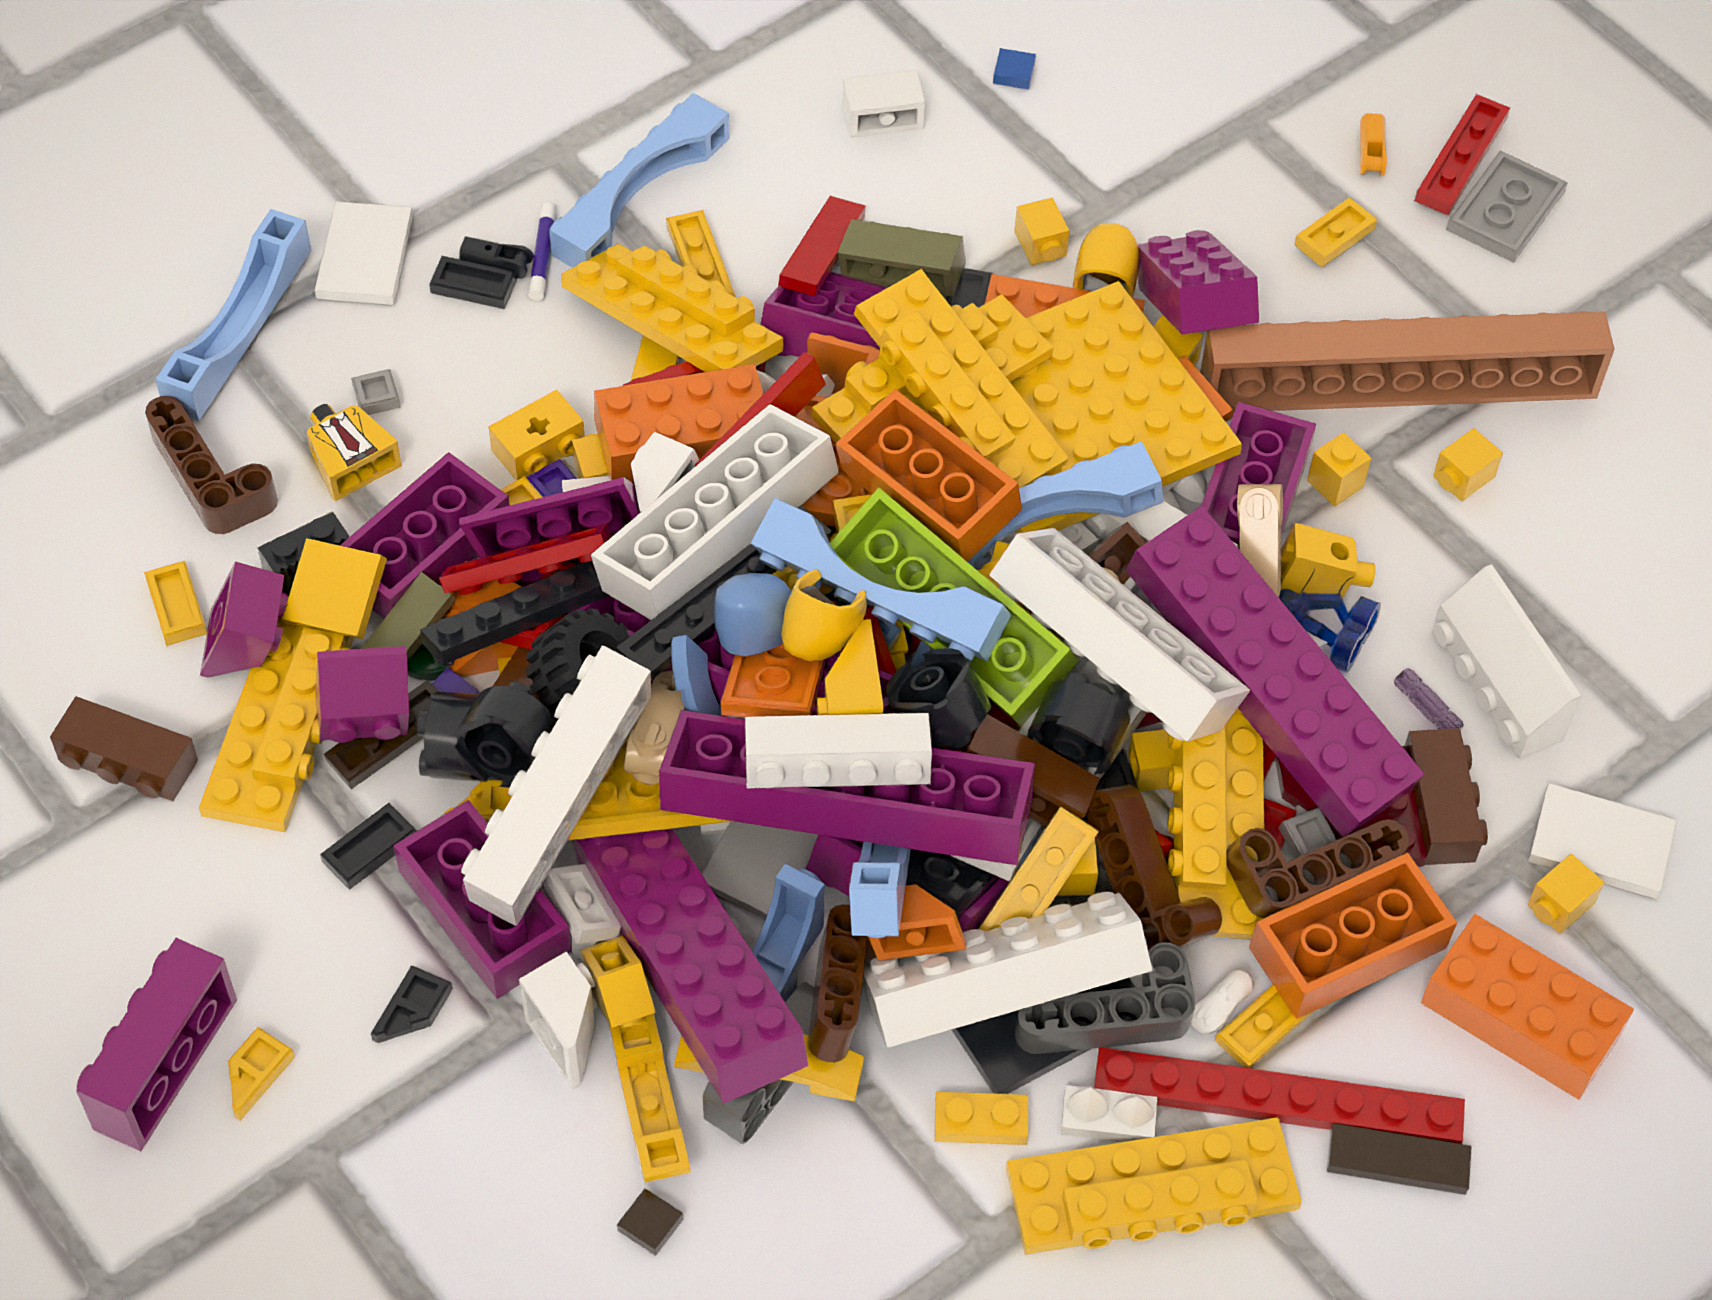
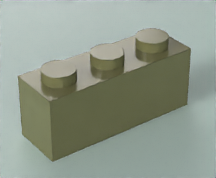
M851 219L838 250L841 275L890 287L922 269L941 295L953 297L966 264L963 236Z

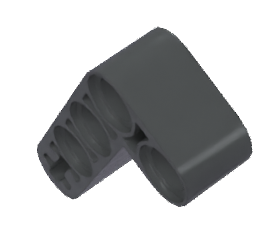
M1163 942L1153 946L1148 952L1153 971L1142 974L1143 987L1076 993L1020 1009L1015 1029L1017 1044L1028 1053L1043 1054L1170 1041L1181 1038L1190 1027L1195 1009V997L1184 951L1172 943ZM1164 966L1171 969L1174 974L1163 975L1158 973L1155 968ZM1172 1007L1179 1010L1182 1015L1178 1017L1169 1016L1162 1009ZM1121 1012H1129L1133 1014L1137 1018V1020L1132 1022L1122 1020L1117 1014ZM1075 1017H1085L1092 1024L1080 1026L1075 1024L1072 1019ZM1034 1023H1038L1039 1029H1036Z
M803 982L785 1003L801 1026L803 1034L809 1035L814 986ZM778 1079L725 1104L722 1103L713 1086L708 1082L703 1093L704 1119L738 1142L745 1144L756 1133L794 1082Z

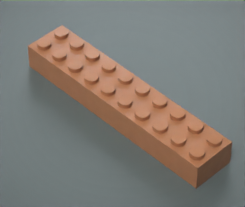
M1579 311L1575 313L1542 312L1537 314H1500L1494 316L1463 315L1458 317H1420L1413 319L1383 318L1379 320H1341L1332 322L1303 321L1300 323L1278 324L1261 323L1208 330L1200 373L1233 409V413L1238 402L1270 411L1597 399L1615 348L1605 311Z

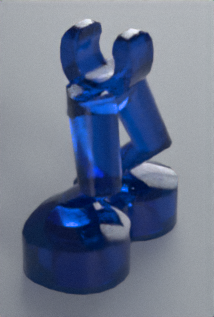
M1283 589L1278 597L1308 633L1327 642L1326 645L1330 647L1331 662L1337 669L1346 673L1352 668L1362 649V644L1366 643L1374 629L1381 609L1380 602L1361 596L1354 603L1349 612L1341 594L1302 592L1299 595L1290 589ZM1334 609L1343 628L1336 634L1326 625L1309 616L1312 610Z

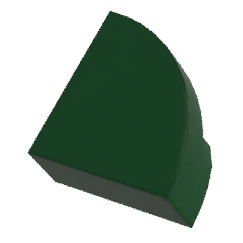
M423 644L419 646L407 662L408 675L420 680L434 681L446 669V666L442 665Z

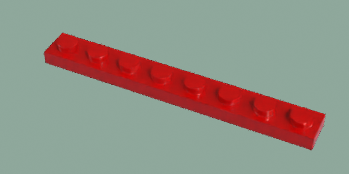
M1099 1047L1094 1088L1157 1097V1105L1257 1120L1278 1117L1280 1123L1331 1130L1332 1124L1335 1123L1458 1144L1463 1142L1465 1099L1104 1047Z

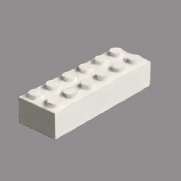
M771 404L768 405L591 554L602 591L648 619H654L750 545L774 498L798 508L839 473L830 436Z
M1055 528L1017 533L989 575L1000 584L999 589L1015 602L1023 603L1032 611L1031 616L1047 629H1053L1065 639L1064 644L1073 653L1081 657L1086 656L1097 666V673L1103 679L1112 684H1119L1130 693L1129 698L1134 705L1143 711L1152 712L1164 722L1163 728L1176 739L1189 742L1220 732L1250 691V689Z
M603 645L596 657L589 655L585 659L577 675V679L581 680L573 695L566 693L560 701L554 717L558 718L550 734L544 731L536 741L531 753L536 758L527 772L523 770L518 772L508 791V794L512 796L504 812L500 809L494 812L485 829V834L489 835L480 851L476 848L471 851L461 870V873L465 874L463 881L469 901L515 926L520 922L651 698V671Z
M1101 892L1090 896L1088 902L1075 906L1067 904L1055 905L1046 909L1044 915L1030 919L1026 917L1010 918L1002 922L1001 927L985 932L980 929L963 932L967 943L966 950L879 961L876 957L871 960L870 965L864 966L863 981L873 1018L887 1048L1153 970L1141 920L1120 893Z

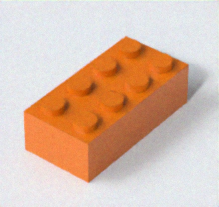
M755 364L595 390L594 421L609 479L614 480L624 477L630 482H634L631 462L634 460L638 449L645 445L654 432L693 448L700 460L764 394Z
M896 389L836 443L843 472L871 494L878 488L883 490L967 562L1022 510L1018 482Z
M1405 853L1257 921L1249 949L1291 1013L1297 1019L1446 949L1457 922L1409 853Z
M1477 914L1473 915L1430 977L1421 1000V1004L1580 1100L1622 1035L1634 1011V1008Z

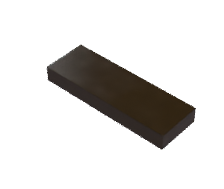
M427 680L408 693L409 720L406 735H398L387 740L376 737L355 738L349 742L338 743L324 753L326 761L352 790L424 738V736H419L417 733L418 715L420 710L429 709L430 696L432 693L438 692V690Z
M1333 1123L1330 1130L1327 1172L1466 1195L1469 1189L1472 1146Z

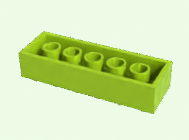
M880 488L871 495L830 542V545L841 561L851 570L869 581L882 586L915 593L942 592L965 586L1003 604L1011 614V617L988 661L986 662L974 656L969 663L988 699L1019 726H1022L1040 706L1050 684L1064 679L1066 674L1079 662L1069 647ZM897 620L910 631L911 625ZM935 638L933 644L920 639L931 650L949 648L950 644L938 638Z

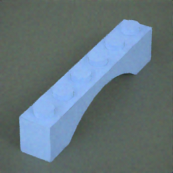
M692 93L683 103H678L670 115L659 126H654L649 131L647 137L636 148H631L612 171H607L589 193L580 196L575 206L567 214L554 221L549 230L552 256L573 268L611 247L616 221L624 206L636 192L653 179L668 171L689 164L707 161L730 139L729 113L695 93Z
M270 209L251 238L240 274L218 315L197 339L173 352L155 379L159 395L176 398L190 419L200 421L311 253L306 220Z
M1142 441L1130 446L1117 447L1110 454L1092 461H1081L1071 469L1053 476H1042L1032 484L1019 488L1022 510L980 549L968 563L975 568L982 557L996 544V541H1001L1013 531L1037 520L1054 515L1077 512L1104 513L1125 518L1163 503L1162 480Z
M777 498L773 499L750 543L761 553L759 560L762 563L780 572L787 566L798 572L797 579L815 569L820 571L821 579L816 582L815 587L820 589L821 585L824 584L835 589L834 596L846 604L850 605L861 590L866 591L867 605L873 606L872 615L891 625H895L897 620L905 622L912 626L909 631L911 634L932 644L935 638H938L950 644L949 648L963 653L969 662L972 661L974 656L986 662L988 661L1011 617V614L1003 604L965 586L942 592L915 593L894 590L869 581L851 570L841 561L830 545L823 526L811 514Z
M863 842L859 862L853 863L849 887L851 930L853 936H868L871 938L899 936L911 849Z

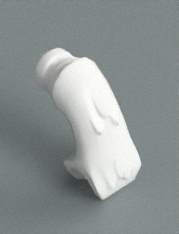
M1232 970L1217 986L1195 1005L1191 1020L1193 1028L1203 1034H1210L1224 1028L1231 1012L1242 1000L1251 994L1254 988L1253 978L1242 970Z

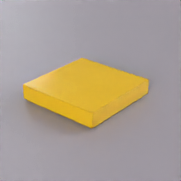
M306 538L282 619L289 623L363 640L387 558L375 553Z

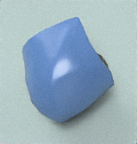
M747 573L733 576L717 589L714 599L713 618L720 643L730 654L745 657L765 652L783 644L781 629L786 603L792 592L786 583L775 575Z

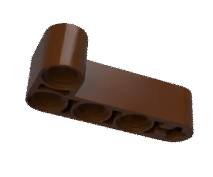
M160 396L148 403L145 414L153 442L202 523L210 532L226 534L265 517L274 511L277 507L278 499L271 471L266 466L252 463L224 474L185 409L176 398Z
M1130 784L1095 791L1086 812L1089 824L1098 830L1095 841L1114 894L1120 893L1141 920L1148 952L1159 943H1172L1183 948L1218 933L1222 925V915L1217 903L1208 897H1199L1184 902L1180 901L1140 791Z
M1390 819L1381 820L1287 862L1274 837L1264 829L1255 828L1248 830L1229 845L1226 850V865L1251 913L1259 918H1266L1401 856L1408 848L1409 837L1405 828L1397 821ZM1374 842H1382L1384 844L1383 847L1371 852L1370 845ZM1245 846H1249L1256 852L1258 861H1253L1247 856ZM1340 853L1348 857L1351 868L1346 867L1341 862ZM1303 869L1312 874L1315 885L1306 881L1302 873ZM1265 886L1274 889L1277 893L1278 902L1268 897Z
M845 904L837 905L830 910L818 953L808 1048L812 1055L825 1062L841 1061L848 1054L859 1017L864 966L870 965L871 960L876 958L868 936L852 935L850 905Z

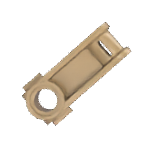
M1240 484L1237 497L1240 552L1279 597L1281 590V526L1283 519L1282 484Z
M673 670L664 671L655 677L651 686V698L628 739L625 754V772L632 773L636 780L647 785L659 783V769L681 710L686 711L681 699V690L676 691Z

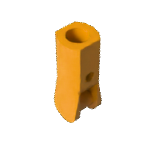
M1366 113L1360 120L1359 171L1360 174H1365L1366 171L1379 172V176H1384L1387 165L1385 117L1383 114Z

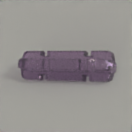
M1406 668L1394 679V685L1403 694L1408 696L1409 701L1430 722L1435 724L1436 729L1460 728L1462 730L1464 727L1463 721L1455 713L1449 711L1450 708L1428 685L1422 683L1423 680L1413 670Z

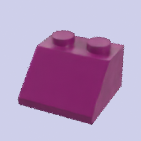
M234 562L211 607L200 676L209 678L262 666L269 651H277L283 628L277 626V620L282 617L288 599V594L282 592L284 575L240 562Z
M406 646L317 652L315 699L320 741L332 740L344 743L355 738L367 737L387 740L398 735L407 734L409 696Z

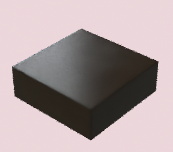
M644 1188L618 1222L617 1230L656 1256L683 1221V1212Z

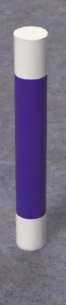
M544 202L540 210L528 297L534 301H540L544 298L551 249L549 230L555 221L556 205L551 202Z

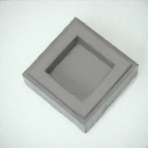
M390 369L351 378L358 407L366 414L371 415L401 408Z

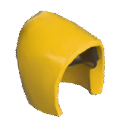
M1101 223L1087 233L1077 255L1073 288L1083 289L1084 275L1087 273L1108 285L1117 281L1125 284V290L1131 298L1133 297L1139 273L1140 252L1136 238L1127 227L1118 223Z
M816 569L807 572L797 580L786 603L781 629L785 650L793 656L806 661L824 660L838 653L858 629L867 607L866 591L864 590L857 593L850 605H834L815 587L816 582L821 579L820 571Z

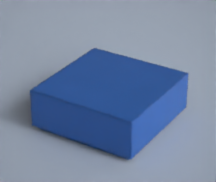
M1000 48L993 74V84L1029 89L1035 67L1036 54Z

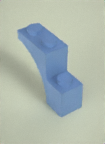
M787 864L783 865L775 877L771 905L763 928L752 950L784 1002L796 990V969L824 928L825 884L815 874L806 869L797 870Z

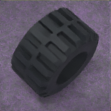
M591 608L586 612L583 609L575 610L543 632L531 644L533 649L527 653L526 658L531 664L526 668V675L533 682L530 685V689L533 695L537 694L539 696L540 702L552 712V716H554L566 693L573 695L581 680L577 679V675L585 659L589 655L596 657L602 645L616 652V647L630 637L626 632L628 628L622 622L619 624L614 622V616L608 613L601 616L597 609Z

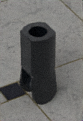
M467 236L464 237L459 251L460 260L515 271L517 279L526 277L528 271L526 264L531 263L534 257L533 252L522 245L499 244Z

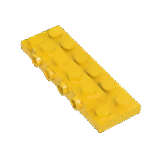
M618 243L561 274L563 288L704 372L752 364L758 366L783 351V337L755 322V308L749 298L746 296L736 298L727 293L721 282L717 280L708 282L699 277L693 266L689 264L683 267L673 262L669 254L663 249L654 251L644 245L632 251Z
M922 269L856 306L853 314L880 347L884 360L889 365L894 366L904 378L905 385L910 394L921 400L931 417L1018 482L1019 488L1032 484L1036 479L1048 476L1065 466L1069 457Z
M1002 294L979 308L974 303L969 304L963 309L960 305L951 307L1009 382L1052 356L1053 346ZM880 352L878 359L868 365L864 361L854 364L846 374L845 387L813 406L811 418L836 444L894 389L927 414H929V411L919 398L910 394L905 385L904 378L894 366L889 365L884 360Z
M283 615L281 618H278L277 626L283 628L279 647L276 652L269 651L262 666L250 668L199 805L202 817L286 832L303 781L310 780L315 762L313 753L316 744L323 743L319 738L315 699L317 652L350 650L354 637L289 623L282 619Z
M1237 708L1220 732L1189 742L1176 739L1168 733V748L1174 749V765H1171L1169 768L1167 781L1168 790L1174 791V807L1170 808L1168 814V832L1174 834V850H1170L1168 868L1171 876H1174V885L1181 902L1199 897H1208L1217 903L1221 910L1222 925L1218 933L1211 937L1251 940L1256 922L1264 918L1254 915L1246 906L1227 868L1226 850L1230 844L1248 830L1255 828L1264 829L1263 739ZM1245 846L1247 856L1253 861H1258L1256 852L1249 846Z
M1278 1117L1007 1160L1006 1162L1007 1177L1025 1255L1084 1245L1087 1249H1097L1107 1246L1112 1240L1130 1238L1132 1241H1145L1154 1238L1158 1233L1176 1230L1179 1234H1189L1202 1229L1204 1225L1222 1223L1224 1226H1237L1253 1217L1299 1210L1302 1203Z

